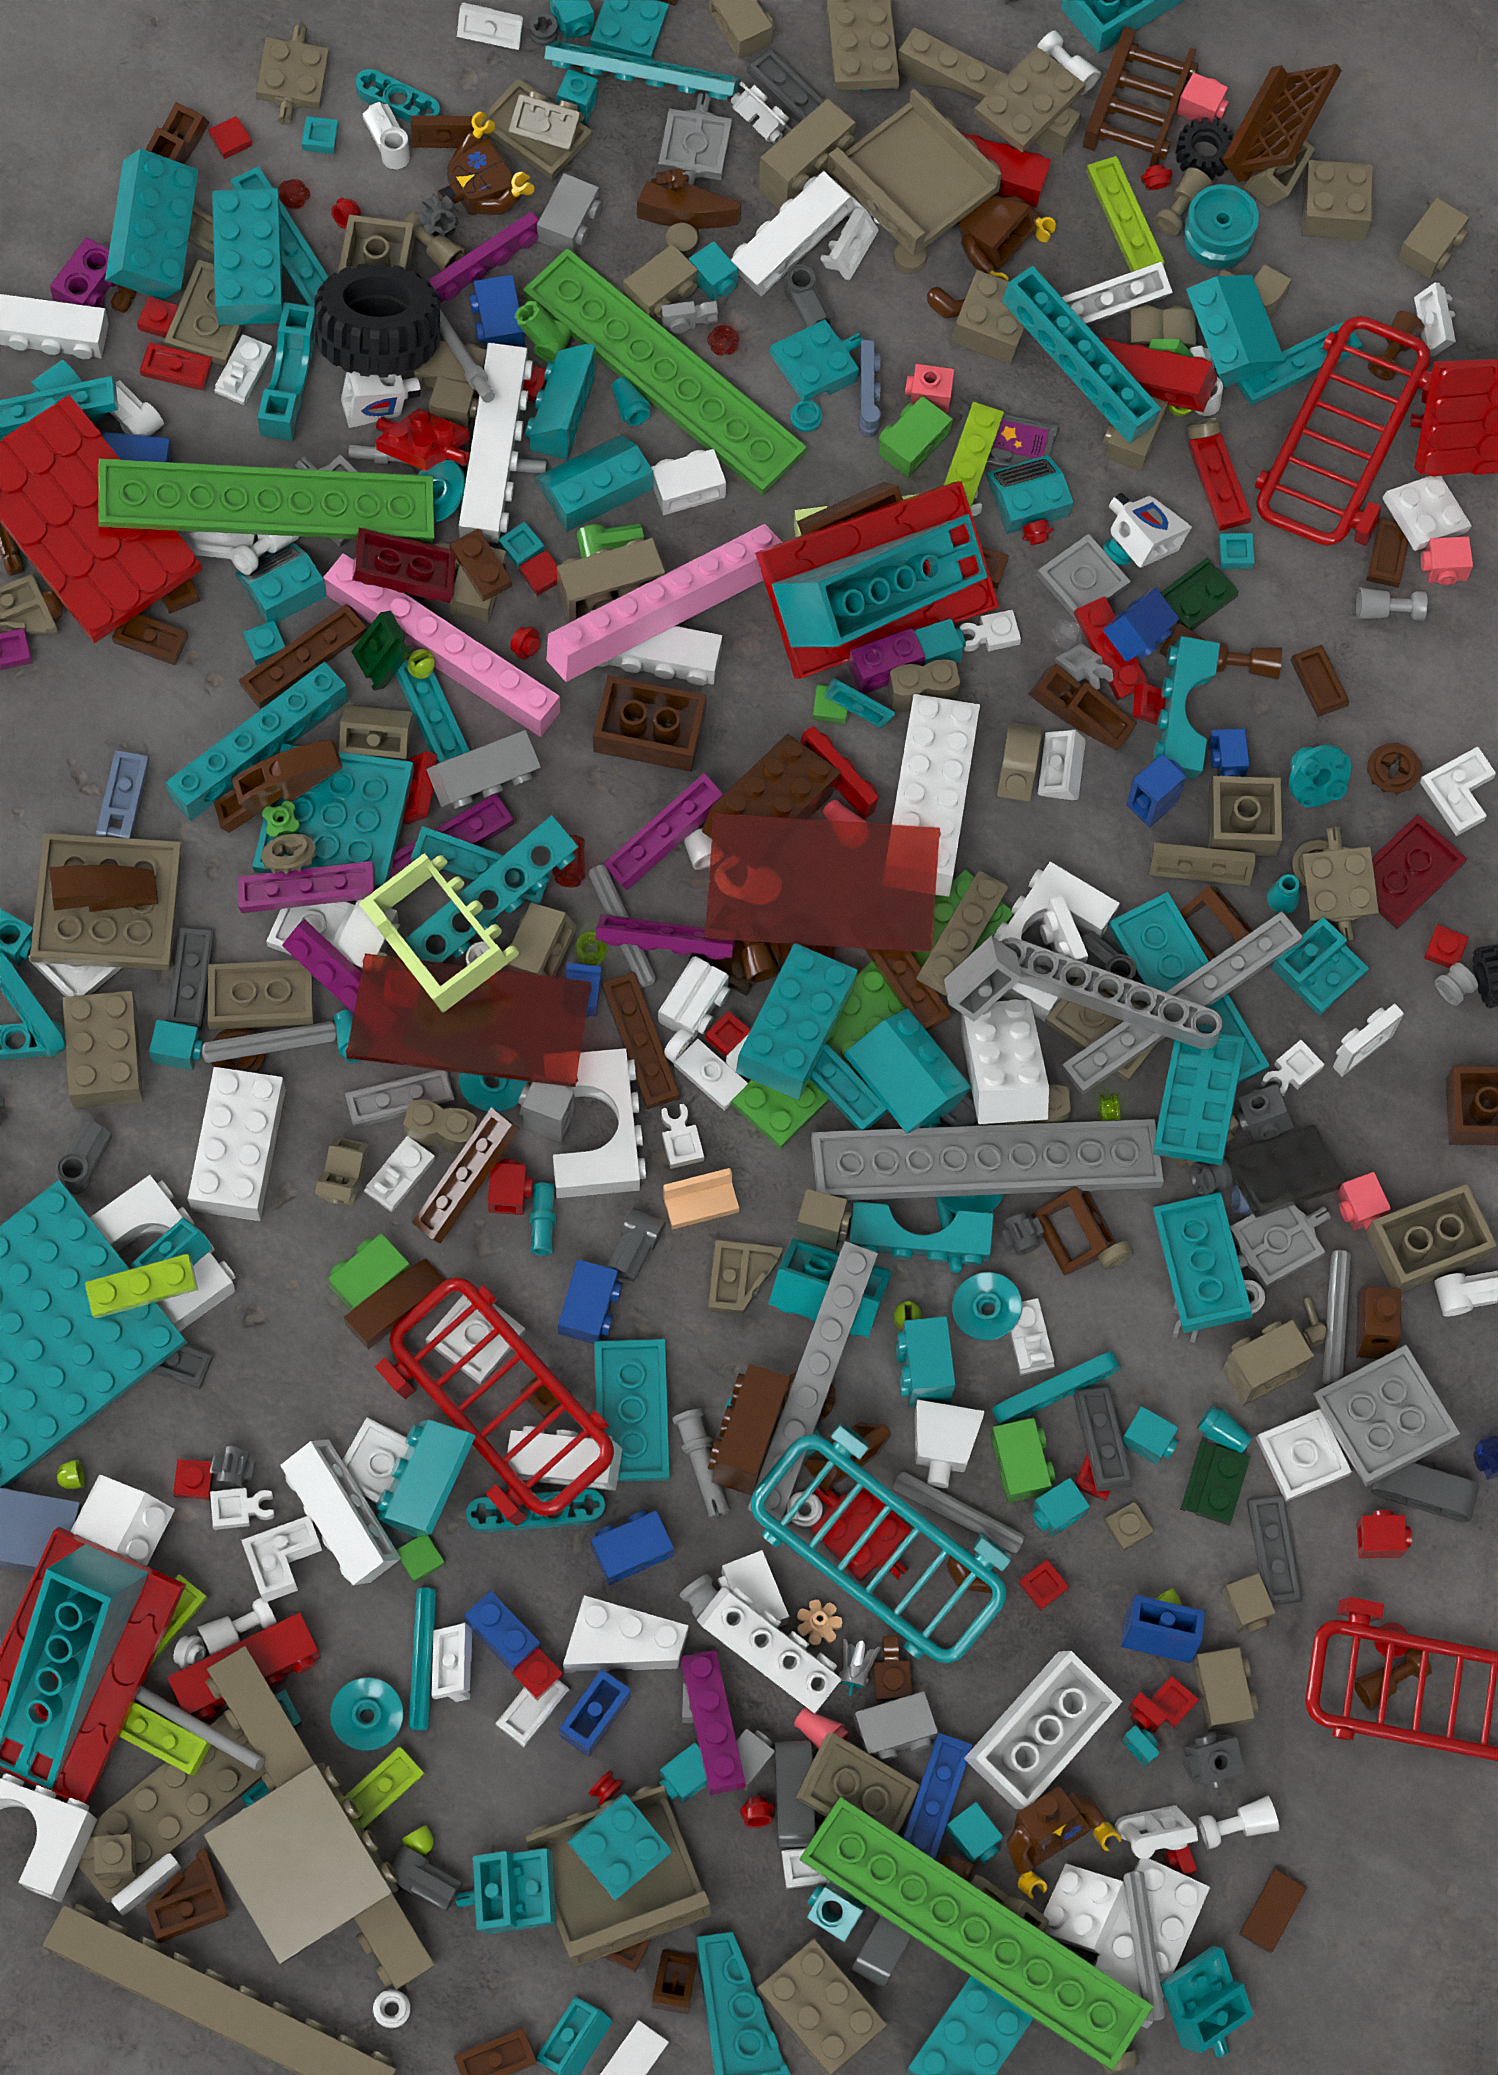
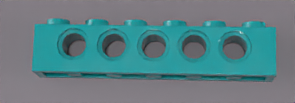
M1032 265L1011 280L1005 290L1002 299L1003 304L1122 437L1130 444L1151 429L1161 411L1160 406Z
M323 662L167 780L165 783L169 798L191 822L212 806L214 801L234 789L233 777L253 765L279 754L282 744L292 745L348 702L346 684L326 662Z
M551 815L458 893L457 896L467 906L471 902L478 900L479 895L483 891H491L496 895L497 905L494 909H482L474 916L483 929L486 930L491 925L498 924L494 918L503 910L510 914L521 905L524 900L520 896L530 887L536 892L550 880L547 873L556 865L562 870L576 858L573 851L578 846ZM535 847H544L548 851L549 861L546 865L538 866L532 862L531 852ZM509 869H518L522 873L523 883L520 887L511 888L505 883V873ZM452 900L404 939L433 977L446 968L442 962L447 957L453 954L455 958H458L472 945L468 940L477 933L472 925L464 933L457 932L453 928L452 919L455 914L461 913V911ZM431 935H439L445 942L443 952L438 955H433L426 949V940Z

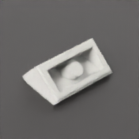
M1076 730L1045 732L1038 795L1078 800L1085 738Z

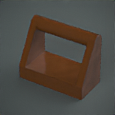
M1213 886L1206 887L1180 911L1209 962L1216 956L1186 921L1187 918L1206 905L1235 938L1236 942L1234 944L1254 931L1219 888Z
M1078 1187L1070 1189L1032 1214L1033 1218H1039L1045 1231L1042 1233L1043 1238L1064 1276L1098 1261L1100 1253L1117 1244L1089 1191H1083ZM1069 1206L1092 1246L1091 1250L1073 1261L1070 1259L1048 1216Z
M859 1422L851 1429L869 1442V1448L860 1459L853 1454L850 1458L862 1467L879 1455L891 1436L889 1428L884 1424ZM818 1451L805 1461L804 1466L816 1478L829 1459ZM834 1465L822 1480L820 1486L827 1492L849 1475Z

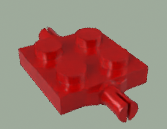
M418 408L400 422H393L385 417L379 418L376 422V429L385 432L375 439L377 451L424 471H428L437 463L445 460H452L464 466L470 459L468 452L458 449L469 441L468 429Z
M821 1486L820 1488L824 1493L819 1488L814 1491V1494L828 1507L824 1516L810 1528L815 1536L851 1490L840 1497H837L831 1489L825 1492ZM863 1487L822 1538L821 1542L841 1562L886 1504ZM891 1510L846 1568L861 1582L872 1570L886 1564L898 1546L910 1534L911 1530ZM899 1560L894 1564L904 1575L909 1570ZM893 1565L889 1571L899 1580L902 1578V1574Z

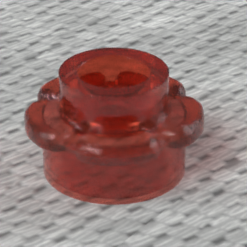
M298 179L283 181L279 186V190H281L280 201L288 208L299 209L304 206L306 199L310 198V190Z
M718 325L708 335L707 343L711 346V351L716 355H731L738 349L739 335L729 325ZM726 340L727 342L723 344L720 341Z

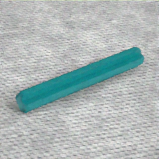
M429 1587L418 1588L416 1591L409 1728L414 1731H426L429 1728L436 1591Z

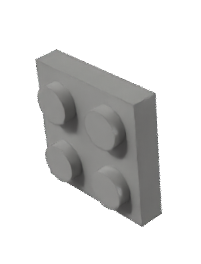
M1089 534L1037 571V577L1075 620L1073 612L1077 608L1104 596L1109 602L1129 588L1131 582Z

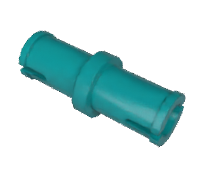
M540 1182L533 1185L532 1188L533 1212L529 1214V1224L532 1225L530 1252L537 1256H547L553 1253V1226L557 1223V1216L553 1213L555 1185Z

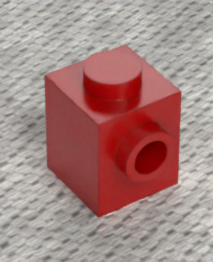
M502 1159L499 1163L495 1164L490 1172L488 1192L489 1213L523 1215L525 1197H532L533 1177L527 1176L526 1165H521L519 1161L513 1159Z
M1392 1510L1374 1511L1373 1515H1362L1356 1523L1358 1558H1401L1407 1551V1548L1411 1547L1412 1532L1410 1526H1405V1515H1394Z

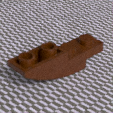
M328 739L295 747L267 758L233 777L234 789L214 801L220 827L230 833L280 798L292 802L341 769L343 766L335 741Z

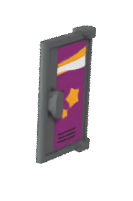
M963 402L961 406V422L952 456L956 452L972 406L967 402ZM1004 413L987 464L1004 468L1046 455L1050 457L1053 441H1055L1056 435L1059 432V423L1053 422L1051 424Z

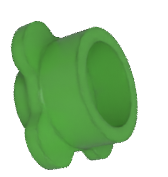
M285 801L281 806H267L263 809L262 816L267 820L268 827L266 832L270 837L276 838L291 834L299 829L300 824L295 819V805L292 802ZM283 817L284 820L282 822H279L278 818Z

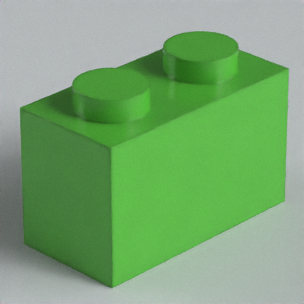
M922 396L915 404L911 402L903 409L899 421L894 426L889 424L881 432L878 439L880 441L878 455L909 478L950 435L953 419Z
M382 1233L375 1239L372 1237L366 1239L359 1245L356 1250L357 1254L348 1262L346 1260L340 1261L330 1271L331 1276L328 1278L330 1289L350 1311L382 1286L410 1268L409 1262Z
M1034 1418L994 1426L990 1437L1007 1503L1042 1496L1050 1491L1051 1483L1055 1482V1473L1051 1461L1046 1462L1042 1449L1047 1448L1043 1428H1037Z

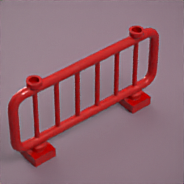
M1357 316L1345 321L1337 334L1331 331L1328 333L1322 348L1328 351L1315 380L1270 472L1262 470L1255 484V488L1260 490L1256 502L1257 512L1264 521L1324 546L1336 545L1343 541L1351 528L1355 529L1354 542L1367 546L1379 521L1381 506L1369 501L1364 511L1360 510L1418 388L1423 390L1421 402L1426 404L1432 371L1427 370L1431 354L1425 341L1372 318ZM1363 329L1413 349L1418 354V359L1413 370L1410 371L1348 346L1346 343L1353 331ZM1342 351L1409 377L1399 399L1333 373ZM1329 378L1394 404L1395 408L1386 426L1384 427L1319 400ZM1318 406L1381 432V437L1372 455L1306 428L1315 407ZM1302 434L1368 460V464L1359 482L1292 456ZM1292 462L1355 488L1345 511L1279 484L1288 463ZM1275 489L1341 516L1337 528L1329 533L1322 532L1271 510L1269 503Z
M450 1278L433 1289L393 1327L389 1338L390 1349L398 1362L393 1365L384 1357L374 1367L405 1400L416 1391L408 1382L413 1377L458 1429L475 1435L472 1445L510 1487L504 1491L495 1484L485 1494L511 1523L517 1527L527 1518L520 1509L523 1504L535 1514L542 1516L555 1515L568 1506L603 1474L612 1463L614 1446L609 1435L604 1431L610 1425L596 1410L591 1414L586 1411L492 1306L497 1299L484 1285L477 1289L467 1279ZM456 1291L464 1294L472 1304L419 1353L413 1356L403 1342L406 1333L449 1294ZM477 1309L494 1329L441 1378L435 1381L419 1361ZM499 1334L516 1354L460 1406H457L441 1386ZM522 1359L539 1379L480 1432L463 1412ZM544 1384L561 1405L502 1457L485 1437ZM567 1410L584 1430L525 1483L508 1462L560 1414ZM589 1435L600 1448L599 1457L554 1499L548 1502L541 1501L530 1488Z
M1354 1597L1339 1600L1337 1615L1349 1617L1348 1621L1331 1620L1324 1623L1317 1630L1313 1640L1305 1697L1309 1716L1317 1724L1333 1729L1332 1737L1341 1740L1353 1741L1356 1733L1498 1761V1747L1488 1745L1498 1671V1651L1369 1626L1370 1621L1383 1618L1384 1603ZM1335 1634L1353 1637L1342 1716L1327 1713L1320 1706L1327 1645L1329 1638ZM1360 1638L1388 1644L1377 1723L1350 1718ZM1395 1645L1422 1651L1412 1730L1384 1724ZM1429 1652L1457 1658L1446 1736L1419 1731ZM1464 1659L1491 1664L1481 1743L1454 1738Z

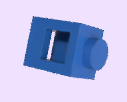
M1245 728L1212 730L1207 743L1208 750L1211 749V767L1217 768L1218 776L1246 777L1249 768Z
M567 963L562 1013H568L570 1017L576 1019H586L589 1016L596 1017L601 985V966ZM575 988L586 989L587 991L585 993H577Z

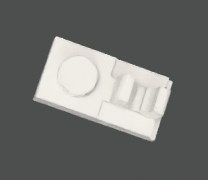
M462 3L459 11L457 37L519 50L523 17L491 8Z
M855 208L838 241L829 242L830 255H822L820 258L827 269L839 270L845 280L851 279L879 231L866 209Z
M1437 282L1414 297L1417 315L1425 325L1421 337L1429 347L1431 356L1434 357L1456 342L1451 319L1455 316V312L1448 309V303L1452 301V297L1446 294L1445 288Z
M242 334L215 385L214 392L245 405L273 354L272 346Z
M407 1136L367 1184L364 1192L392 1213L435 1161V1156Z
M1037 1298L1023 1301L1019 1322L1009 1333L1020 1376L1055 1367L1039 1300Z
M466 1623L437 1629L433 1632L432 1697L434 1699L450 1697L455 1702L470 1699V1693L467 1691H470L472 1628Z

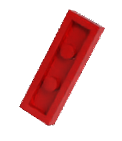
M1221 432L1212 436L1189 440L1188 448L1218 530L1222 531L1249 524L1252 517Z
M1104 596L1077 608L1073 614L1091 650L1102 657L1104 665L1112 669L1113 681L1107 682L1117 701L1134 694L1135 685L1141 683L1149 684L1136 657L1126 662L1103 631L1116 618L1106 597Z
M814 725L804 731L800 743L841 771L835 786L836 790L864 820L875 812L879 799L874 786L870 782L864 781L856 773L852 762L848 758L842 757L835 750L831 739L826 734L820 733Z

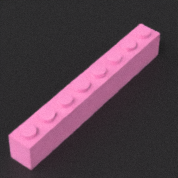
M766 524L733 539L549 633L546 661L565 682L585 673L763 581L761 567H759L755 552L782 543V541Z
M344 553L339 557L323 577L328 597L342 606L347 604L355 615L370 625L380 612L391 610L406 636L404 642L406 646L412 647V652L417 649L430 651L434 656L435 668L539 737H542L560 714L559 695L406 594L353 581L354 560Z

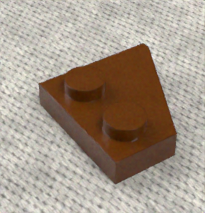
M206 1848L201 1849L195 1855L196 1859L182 1873L178 1872L168 1882V1886L164 1891L158 1892L145 1905L158 1943L229 1917Z

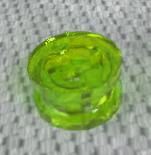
M595 931L584 932L576 942L577 957L586 965H597L606 957L607 945L604 941L595 940ZM597 943L598 953L595 954L590 951L586 954L585 944L594 945Z
M1111 1094L1109 1098H1105L1104 1095H1098L1100 1121L1120 1120V1106L1117 1094Z

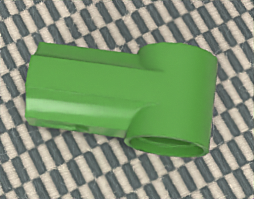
M528 301L524 306L517 309L514 318L518 321L519 327L535 343L533 348L534 354L548 363L549 361L554 362L557 352L566 349L572 335L571 329L564 323L553 320L537 301Z
M595 524L584 526L576 533L581 559L592 556L601 549L610 548L613 550L623 547L635 539L644 540L640 524L605 529L602 525Z

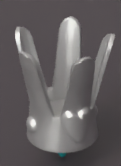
M844 1639L843 1670L839 1673V1677L841 1678L840 1683L850 1686L849 1696L852 1695L853 1687L866 1689V1685L869 1682L868 1673L881 1647H877L875 1650L870 1649L864 1657L865 1643L863 1641H859L855 1648L853 1644L848 1645L847 1640Z

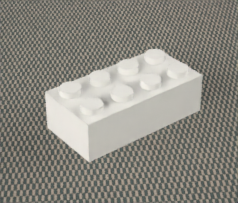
M1030 999L997 1001L975 1021L962 1014L961 1038L978 1124L1047 1120L1049 1084Z
M214 1067L188 1194L191 1211L261 1221L286 1092L283 1077Z
M1072 1651L1058 1652L964 1759L1015 1809H1024L1037 1800L1123 1701Z
M1147 1858L1140 1859L1134 1871L1143 1872L1145 1877L1161 1982L1174 1973L1210 1887ZM1125 1898L1101 1955H1097L1093 1966L1141 1997L1127 1899ZM1145 2020L1142 2026L1148 2028L1153 2021Z

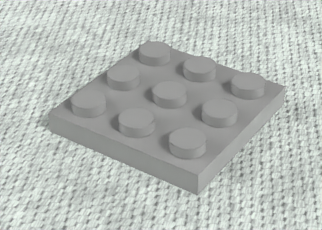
M1407 1345L1313 1393V1399L1365 1487L1460 1438V1432Z

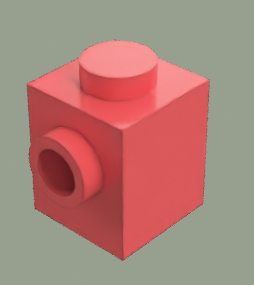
M1193 72L1180 97L1177 114L1190 120L1197 119L1199 124L1202 117H1208V123H1212L1213 118L1223 119L1230 103L1225 100L1228 87L1222 85L1216 79L1206 78Z
M916 364L914 376L907 375L905 395L911 396L910 403L915 404L924 396L944 413H948L954 369Z
M1469 536L1429 539L1425 551H1422L1420 556L1422 571H1427L1428 583L1438 582L1441 585H1450L1457 581L1468 580L1473 568Z
M1375 1172L1342 1183L1337 1192L1340 1200V1214L1345 1222H1350L1353 1231L1363 1227L1367 1231L1373 1220L1388 1215L1391 1210Z

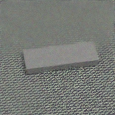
M446 1068L345 1093L353 1128L406 1116L409 1101L413 1100L430 1101L440 1107L455 1103Z

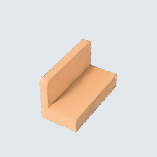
M731 1168L663 1185V1200L672 1229L739 1212V1205L732 1184L733 1175Z

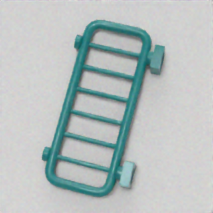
M842 1421L832 1431L831 1437L836 1440L833 1444L818 1435L799 1437L789 1446L755 1489L751 1497L753 1516L766 1528L761 1535L777 1548L784 1542L907 1639L903 1647L917 1659H921L926 1654L939 1663L958 1661L969 1651L1006 1602L1007 1590L1004 1581L992 1569L996 1566L999 1570L1003 1571L1011 1561V1554L983 1532L973 1543L974 1550L978 1553L974 1556L850 1458L853 1454L860 1459L869 1448V1442ZM808 1449L819 1451L829 1461L780 1522L766 1510L765 1501L804 1451ZM834 1465H836L858 1483L808 1544L786 1526ZM864 1487L885 1503L886 1506L839 1565L836 1566L814 1548ZM893 1510L913 1525L914 1529L865 1589L843 1570L889 1512ZM921 1532L943 1550L893 1611L871 1593ZM949 1554L970 1570L971 1573L924 1632L921 1633L899 1615ZM979 1577L992 1589L991 1600L952 1648H940L928 1637L975 1578Z

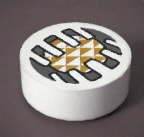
M680 1029L666 1046L664 1051L665 1057L675 1064V1061L692 1045L695 1036L686 1029Z

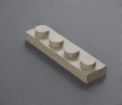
M980 870L977 872L916 978L918 981L945 996L947 995L944 979L969 957L1008 886Z

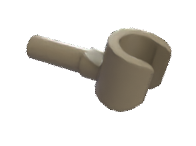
M1307 1297L1303 1301L1311 1326L1302 1332L1307 1345L1310 1348H1314L1324 1343L1326 1328L1317 1318L1312 1298Z

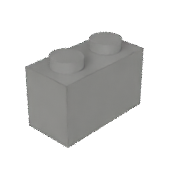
M563 173L537 224V241L561 251L568 248L574 253L578 244L582 246L586 241L589 227L587 226L591 218L596 220L600 213L602 201H599V187Z
M991 936L944 979L949 1005L972 1021H975L1022 979L1016 952Z
M535 1075L531 1086L526 1084L519 1098V1104H521L519 1115L523 1116V1128L562 1143L575 1114L574 1090Z
M924 1691L855 1712L853 1718L863 1751L881 1762L897 1757L896 1751L910 1747L911 1752L926 1749L932 1746L931 1741L935 1740L938 1734Z

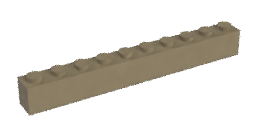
M245 1646L207 1669L211 1678L205 1682L216 1700L220 1697L224 1698L230 1708L224 1712L227 1720L234 1731L241 1728L248 1739L242 1745L265 1759L263 1766L267 1773L261 1777L270 1792L315 1765ZM390 1894L348 1921L349 1923L355 1920L360 1928L361 1933L356 1935V1938L366 1955L374 1952L379 1960L380 1965L375 1970L385 1987L393 1984L395 1989L398 1990L435 1967L393 1894Z
M76 1904L73 1909L63 1905L42 1945L47 1951L297 2075L398 2074L397 2070L391 2067L393 2060L376 2051H373L372 2055L369 2056L358 2050L360 2046L358 2042L341 2034L338 2040L324 2034L327 2027L309 2018L306 2019L305 2023L292 2018L291 2016L294 2011L282 2004L273 2002L271 2007L258 2001L260 1994L242 1985L237 1991L225 1985L226 1977L210 1969H207L206 1973L203 1974L192 1968L194 1965L192 1960L178 1953H174L173 1957L170 1958L159 1952L161 1945L143 1936L138 1942L126 1936L127 1928L111 1920L104 1925L93 1919L96 1913L79 1904Z

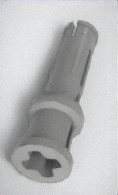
M701 1408L680 1413L674 1416L672 1420L679 1427L684 1445L681 1446L682 1451L686 1456L690 1455L707 1508L708 1518L712 1519L720 1517V1513L725 1515L731 1511L728 1508L722 1486L712 1483L713 1470L708 1469L711 1455L710 1448H712L713 1441L711 1437H707L701 1418L704 1413Z

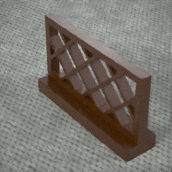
M1338 64L1287 73L1282 65L1274 66L1270 69L1222 158V161L1238 182L1249 180L1252 172L1255 170L1293 164L1342 72ZM1287 148L1285 154H1280V155H1278L1279 153H1281L1283 150H1285V149Z

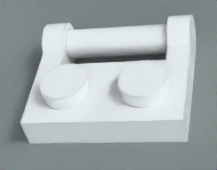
M1176 1805L1122 1816L1115 1823L1116 1831L1122 1839L1130 1842L1133 1853L1140 1859L1150 1858L1157 1849L1179 1850L1185 1848L1187 1843L1198 1841L1196 1826ZM1147 1830L1149 1833L1141 1834L1139 1831Z

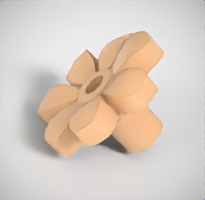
M819 1600L810 1601V1611L801 1608L797 1614V1619L804 1622L797 1627L798 1634L801 1637L809 1634V1644L812 1646H819L822 1638L829 1644L834 1642L836 1634L833 1629L839 1630L842 1627V1618L833 1617L836 1613V1606L829 1602L822 1608Z

